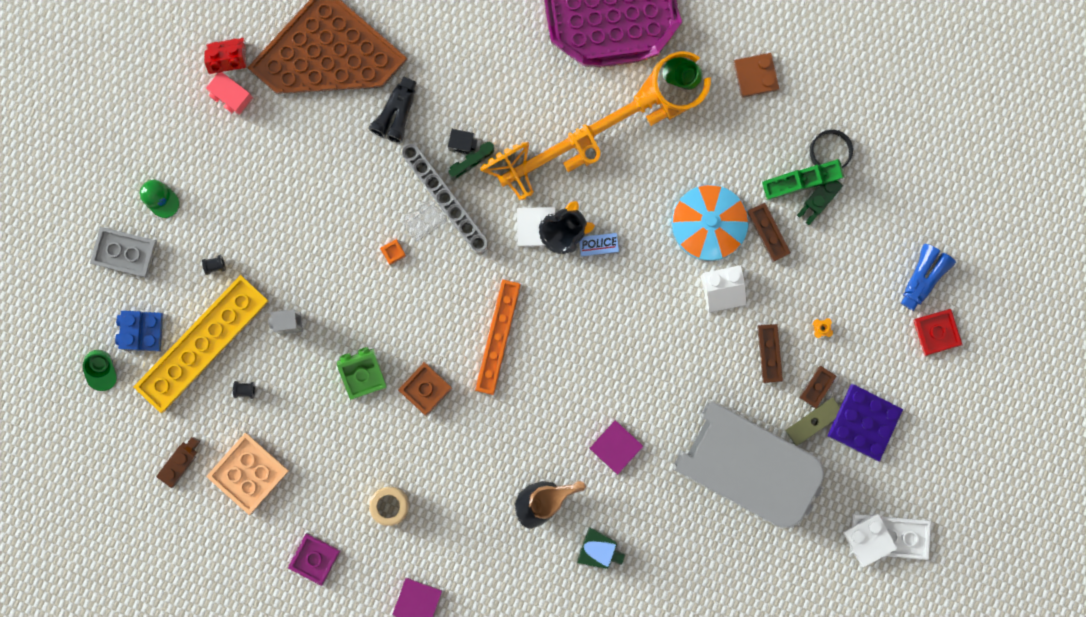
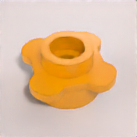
M826 318L821 321L816 319L813 321L814 336L816 338L821 336L831 337L833 335L831 319Z

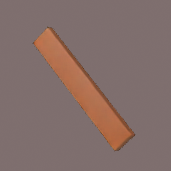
M502 279L475 391L490 395L495 393L521 283Z

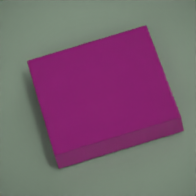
M615 420L589 449L618 475L644 446Z
M306 533L288 569L323 586L341 550Z
M406 577L392 615L396 617H433L443 590Z

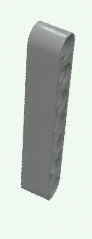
M414 144L405 145L402 149V155L407 164L472 251L477 254L484 253L488 248L485 236L419 148ZM414 150L416 155L413 158H408L406 156L408 151ZM426 165L427 171L419 173L418 167ZM437 180L439 184L436 188L429 187V182ZM443 195L450 196V200L447 203L440 202V198ZM454 210L461 211L462 214L459 218L451 216ZM471 225L473 230L471 233L466 234L462 231L463 227ZM477 240L484 242V246L480 249L474 247V242Z

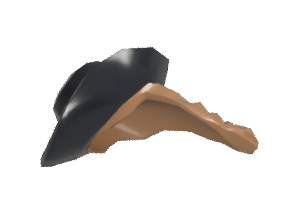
M546 481L528 485L519 493L516 499V516L521 525L528 529L539 527L553 517L567 496L584 491L587 485L582 481L559 487L553 482Z

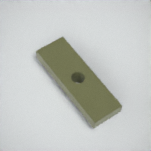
M831 397L817 407V409H814L787 428L785 432L795 446H798L834 421L840 407L834 398ZM813 418L817 421L816 425L811 423Z

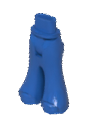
M923 244L919 262L906 286L901 304L914 311L917 305H921L941 277L955 265V259L946 253H941L934 268L925 277L941 251L932 245Z

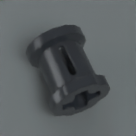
M221 254L216 258L202 259L205 275L219 270L222 272L226 271L225 262Z
M234 381V398L241 396L254 399L256 391L255 382L249 384Z

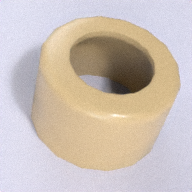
M388 486L379 489L373 494L369 510L377 523L383 526H393L399 524L407 517L410 510V502L403 490ZM392 495L398 499L400 510L395 517L384 518L378 513L377 503L381 497Z

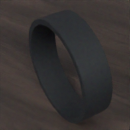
M830 129L821 132L811 143V161L814 165H821L814 155L816 140L825 134H835L846 142L849 149L848 160L842 166L843 169L853 156V144L850 138L839 130Z

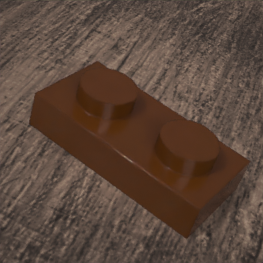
M819 366L799 399L817 409L837 376L824 367Z

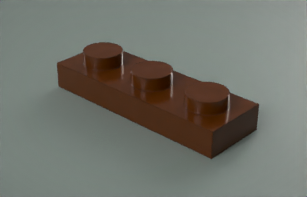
M766 203L748 210L747 213L772 262L791 254Z
M778 324L758 325L762 383L783 382Z

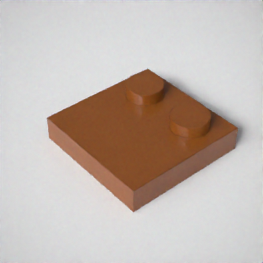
M771 53L734 60L741 98L779 90Z
M423 362L398 391L427 417L453 388Z

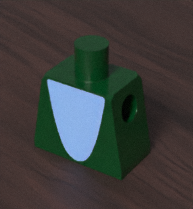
M589 527L577 563L608 569L611 561L622 565L625 554L615 550L617 546L616 541Z

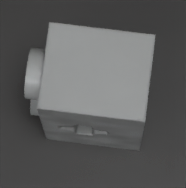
M295 309L271 312V317H269L270 329H273V332L280 335L303 332L301 313Z

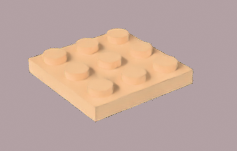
M244 433L206 477L248 515H251L286 476L289 470L248 433Z

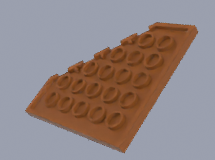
M309 0L247 68L276 94L383 87L408 59L341 0Z

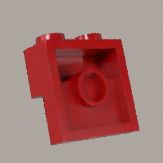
M244 38L207 44V50H204V63L208 74L246 68V43Z

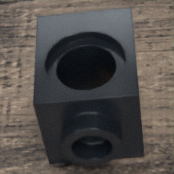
M451 129L448 143L449 151L468 155L472 150H476L477 139H475L474 133Z

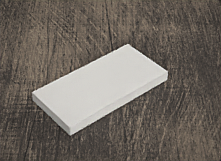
M852 514L851 527L872 515ZM880 516L897 547L895 551L885 556L929 560L931 521Z

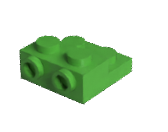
M364 347L358 350V354L351 356L348 353L339 357L340 360L337 361V367L350 400L387 387L374 348L369 350L368 347Z

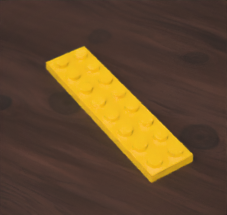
M240 275L134 385V388L160 413H164L269 301Z

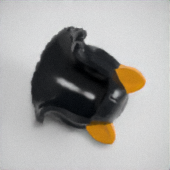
M572 201L554 216L553 214L545 216L544 220L539 224V235L541 242L553 253H572L578 248L576 244L581 241L584 235L590 233L595 225L586 221L583 214L579 211L578 202Z

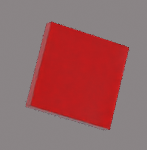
M951 309L913 319L924 356L963 345Z

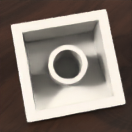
M741 265L710 271L701 275L709 313L746 305L745 282Z

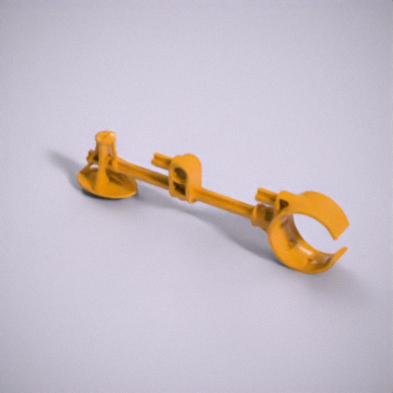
M679 51L672 53L655 65L652 73L634 96V100L590 126L584 124L582 129H575L576 132L573 134L571 132L568 133L567 139L527 161L529 142H522L521 145H513L512 150L509 148L504 149V155L500 152L497 153L496 159L491 157L488 160V164H483L480 170L496 176L502 187L509 185L519 200H526L527 196L531 197L534 193L527 175L531 171L573 148L577 150L578 154L563 162L567 172L583 164L586 167L599 160L601 154L594 140L595 135L636 112L644 113L645 109H651L654 104L660 105L661 108L645 116L650 126L665 118L671 120L690 108L697 106L706 98L711 85V77L704 78L703 90L693 102L686 105H675L668 102L662 96L658 87L657 79L661 67L667 61L677 57H685L694 62L700 59L699 56L691 52ZM524 148L511 164L508 156ZM589 148L595 151L593 159H588L585 155L586 150ZM524 153L523 163L514 168L513 165ZM502 159H504L506 164L508 165L504 167L488 169V167L499 162ZM509 168V171L503 175L491 172L492 170ZM522 176H525L530 190L526 192L520 181ZM513 181H517L523 195L520 196L511 184Z

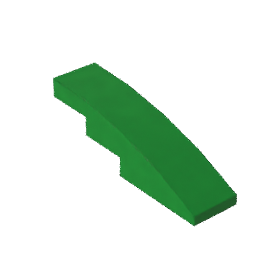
M836 159L762 181L766 198L769 200L845 178L840 159Z

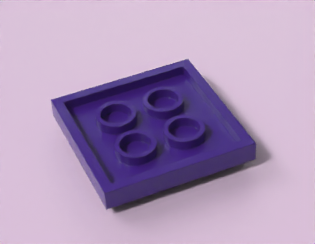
M851 384L827 437L880 462L903 409Z

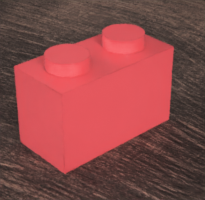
M223 72L217 73L206 87L210 92L208 96L217 103L219 100L225 104L223 107L231 114L235 111L240 115L253 99V96Z

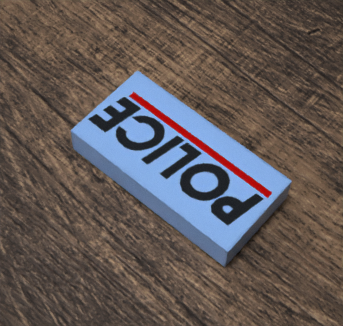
M617 233L584 236L579 242L581 257L619 252Z

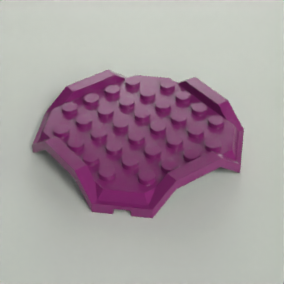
M544 0L551 43L582 66H616L637 63L658 56L682 24L677 0Z

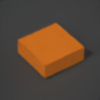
M397 239L380 248L389 265L406 256Z

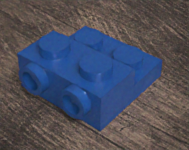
M121 311V315H117L116 324L120 326V331L115 336V344L118 345V349L161 351L163 313Z

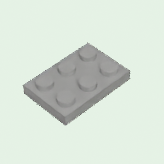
M100 227L90 264L147 278L157 241Z

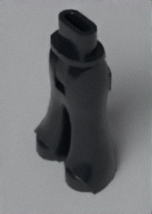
M403 77L401 83L396 85L384 109L368 128L373 134L385 138L395 111H397L395 120L387 133V139L395 143L403 142L406 120L416 92L414 89L416 81Z

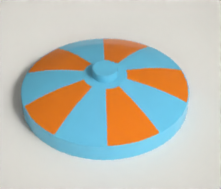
M702 185L691 189L678 201L672 215V232L678 245L688 255L704 261L720 260L734 253L743 243L748 230V215L742 201L732 191L717 185Z

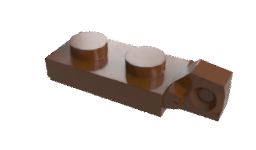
M191 437L187 444L183 442L179 445L156 477L170 488H173L196 458L198 452L195 449L200 441L195 437Z

